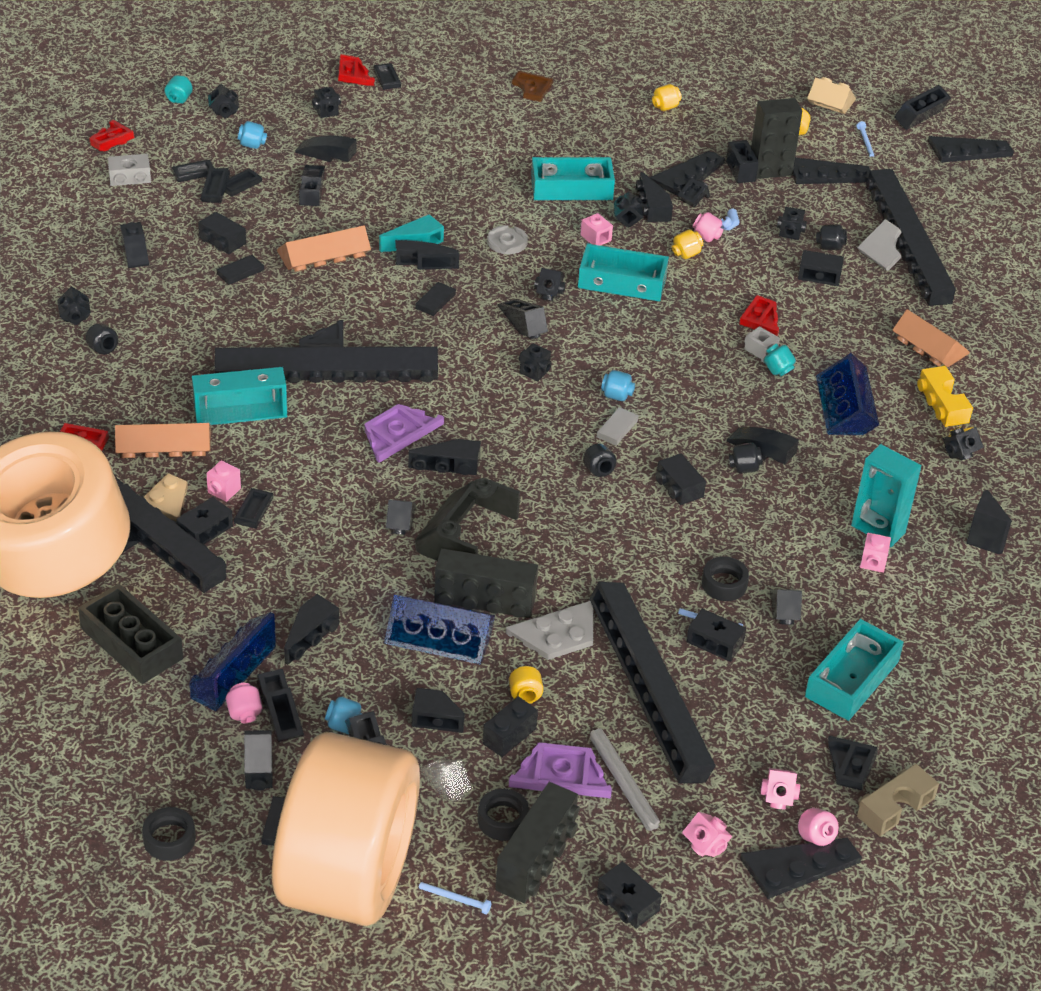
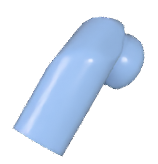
M735 209L728 210V216H725V221L723 218L721 219V227L724 230H731L739 225V218Z

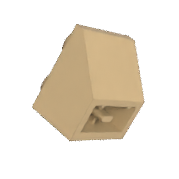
M825 77L821 79L815 78L807 98L811 104L843 114L847 112L856 100L849 85L844 83L837 85Z

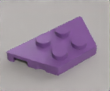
M397 404L365 423V433L377 462H382L443 425L444 417L442 415H437L436 418L425 415L423 410L411 409L408 406Z
M538 743L532 750V754L521 763L519 771L515 775L512 774L509 778V787L543 791L550 781L578 795L611 798L612 791L611 786H607L603 778L604 773L600 765L596 763V757L592 749L585 747Z

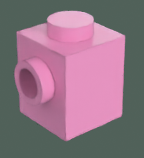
M597 213L582 220L581 236L591 244H605L612 240L613 225Z
M222 460L206 473L208 493L226 502L241 489L240 469Z
M867 533L860 568L884 573L891 537Z

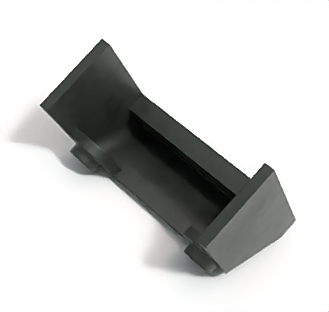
M486 478L474 480L450 495L416 538V551L437 561L441 548L478 554V546L459 539L461 536L460 522L474 504L517 520L519 517L520 491Z

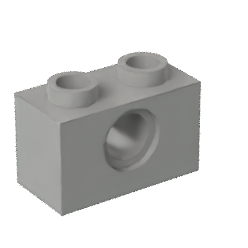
M148 154L107 157L111 186L151 183Z

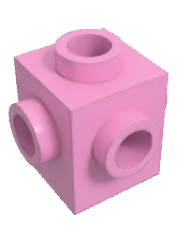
M769 768L768 779H762L761 795H765V801L770 803V807L786 809V805L793 806V799L798 800L800 784H796L797 773L795 771ZM778 786L785 787L781 793L776 792V788Z
M701 812L696 814L682 832L692 842L691 848L701 856L709 855L715 857L721 854L732 837L725 830L727 826L722 820Z

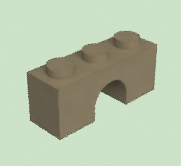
M917 764L909 769L905 768L889 782H883L878 790L872 794L867 793L860 799L857 817L878 836H882L899 824L903 808L896 802L907 803L918 811L935 799L939 783Z

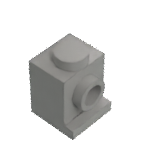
M759 326L753 332H749L746 335L744 349L759 357L764 363V357L768 354L766 350L776 343L779 346L780 338Z

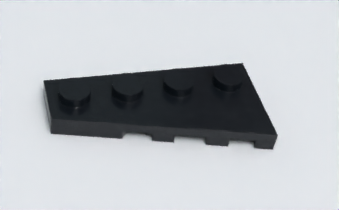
M929 136L928 138L929 144L941 163L1013 157L1014 153L1008 141L938 136Z
M707 151L650 178L662 189L678 196L691 178L703 181L725 163V158L715 152Z
M795 157L793 177L796 184L866 183L870 168L864 165Z
M848 838L834 839L825 846L807 843L741 853L740 859L767 899H770L859 864L862 857Z

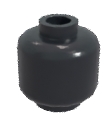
M840 224L823 225L820 232L816 233V242L821 245L823 250H841L843 245L847 244V231Z
M98 323L88 329L86 343L98 354L106 355L113 352L117 347L118 335L116 331L106 324Z
M753 442L735 445L733 447V454H729L731 468L735 467L736 471L740 474L758 471L760 465H763L761 448L756 447Z
M601 443L591 445L583 456L584 465L597 477L609 475L616 467V456L606 445Z

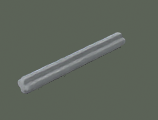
M601 728L592 730L590 733L592 743L644 827L648 831L657 829L660 820Z

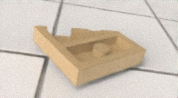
M168 473L144 498L153 507L159 508L167 518L176 522V519L181 516L184 506V498L188 488L187 481Z

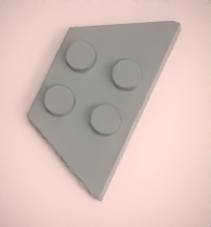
M588 601L506 627V634L510 637L515 636L523 641L524 646L537 651L539 655L547 660L593 646V606Z

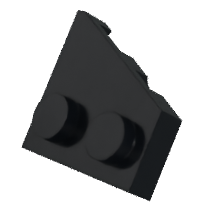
M343 320L336 321V324L327 328L324 327L316 331L315 334L299 339V347H343Z
M829 736L828 745L836 784L862 791L877 757L878 747Z

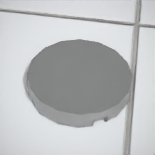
M507 225L493 228L487 237L488 246L501 254L519 253L526 248L528 243V236L525 231L518 227H514V229L508 228Z

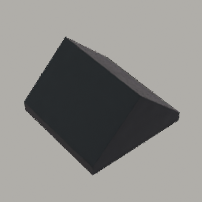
M989 490L983 491L977 505L966 544L996 554H1002L1012 520Z

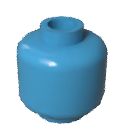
M247 121L244 125H240L237 139L240 140L242 146L257 149L260 147V144H265L267 133H264L262 125Z
M616 370L605 374L601 390L604 391V395L607 398L618 401H625L628 395H633L635 383H632L631 375Z
M338 697L335 701L331 700L324 720L328 721L330 729L349 734L345 720L361 715V704L344 697Z

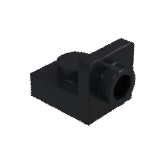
M691 178L678 194L679 200L694 208L703 197H710L708 185L694 178Z

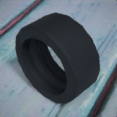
M722 556L713 558L706 563L703 569L702 588L706 594L720 601L737 600L747 590L749 571L745 564L738 559ZM718 573H727L733 575L739 581L733 584H723L717 582L712 576Z
M506 788L494 789L486 793L478 806L477 820L479 828L486 836L494 840H510L530 810L528 801L522 794ZM497 806H507L515 809L519 813V818L507 823L496 822L488 816V811Z
M165 807L157 809L149 814L143 823V843L146 851L154 858L167 861L176 860L188 854L195 845L196 833L193 818L180 808ZM177 825L185 830L183 837L176 841L161 842L153 838L155 830L162 826Z

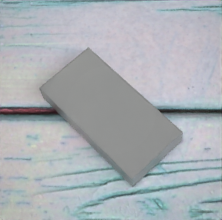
M619 407L598 430L597 438L617 446L637 423L639 415Z

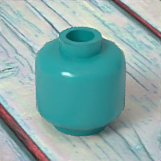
M175 75L167 83L164 92L171 102L184 103L191 95L193 86L187 77Z
M776 343L766 350L768 354L764 357V363L773 375L782 377L795 368L796 358L787 345L779 347Z

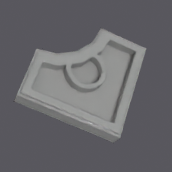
M885 219L857 248L888 271L901 258L900 253L896 250V241L901 231Z

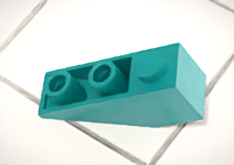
M430 214L379 235V251H395V240L442 243L444 242V226Z

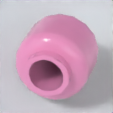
M709 212L700 213L692 226L694 232L697 231L701 238L707 242H711L713 239L718 240L724 231L721 228L722 220Z
M248 683L234 685L226 696V703L231 718L237 721L241 720V723L246 724L255 721L263 709L258 689L250 686Z
M810 808L799 819V834L807 842L825 846L830 844L838 834V821L828 811Z

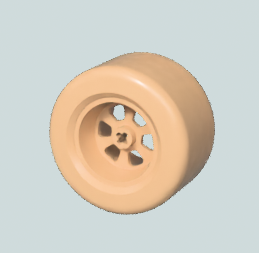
M64 432L33 433L1 445L0 587L20 596L49 598L77 591L104 575L122 554L130 533L129 512L104 453L89 440Z
M333 732L321 733L309 743L291 779L275 839L272 861V886L276 898L282 905L362 926L375 924L384 915L403 870L418 805L420 768L416 757L411 752Z

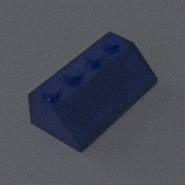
M852 353L816 375L828 435H864L879 426L867 367Z
M394 595L384 644L481 665L491 638L495 615L404 595Z
M269 612L250 619L243 627L237 630L236 635L229 642L222 646L220 652L214 658L208 660L205 667L190 680L189 687L192 700L214 711H217L224 704L231 687L243 683L276 648L274 613Z

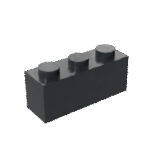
M937 85L904 102L894 118L901 126L908 130L940 113L951 97L940 85Z

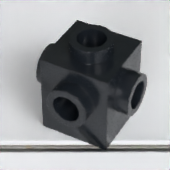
M220 84L208 95L209 107L212 108L216 115L228 118L237 112L239 102L235 91L229 90Z
M323 87L314 90L312 106L319 117L326 118L339 115L341 98L339 94H336L333 87Z
M630 192L619 196L614 202V215L616 219L626 227L633 226L643 218V202L638 196H634Z
M785 206L783 216H779L777 228H780V237L799 240L801 232L805 233L806 230L805 210Z
M541 268L540 277L535 279L534 289L537 290L536 293L541 296L542 300L553 302L554 298L559 299L560 294H564L566 282H563V272Z
M72 286L57 300L59 315L66 322L78 325L83 320H86L91 313L88 296Z
M532 343L526 350L524 349L520 353V374L538 382L551 368V351Z
M961 426L950 430V435L942 438L945 450L951 459L959 458L960 461L973 457V452L984 448L976 426L965 429Z

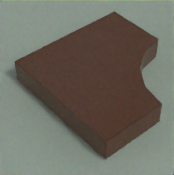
M518 71L512 79V85L523 90V98L537 102L543 100L553 84L552 78Z

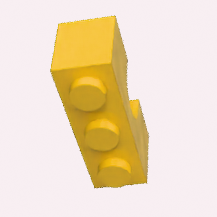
M940 366L922 369L917 386L919 391L923 392L926 396L928 405L932 406L935 410L936 418L941 420L945 427L969 423L973 407L965 394H951L955 379L948 368Z

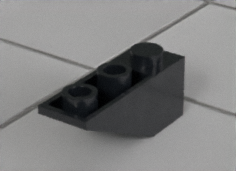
M640 172L639 180H636V192H639V198L643 202V216H646L647 222H671L673 205L670 194L644 172Z
M455 439L411 449L408 454V468L438 471L441 473L477 475L481 441Z
M316 594L299 608L284 647L285 664L289 665L292 661L299 660L307 649L312 645H318L322 637L329 632H334L338 628L340 621L339 608Z

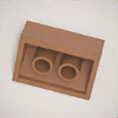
M908 309L892 330L898 335L897 340L906 346L908 343L913 344L914 351L922 356L925 353L931 356L929 360L939 367L941 364L949 367L970 353L959 342Z

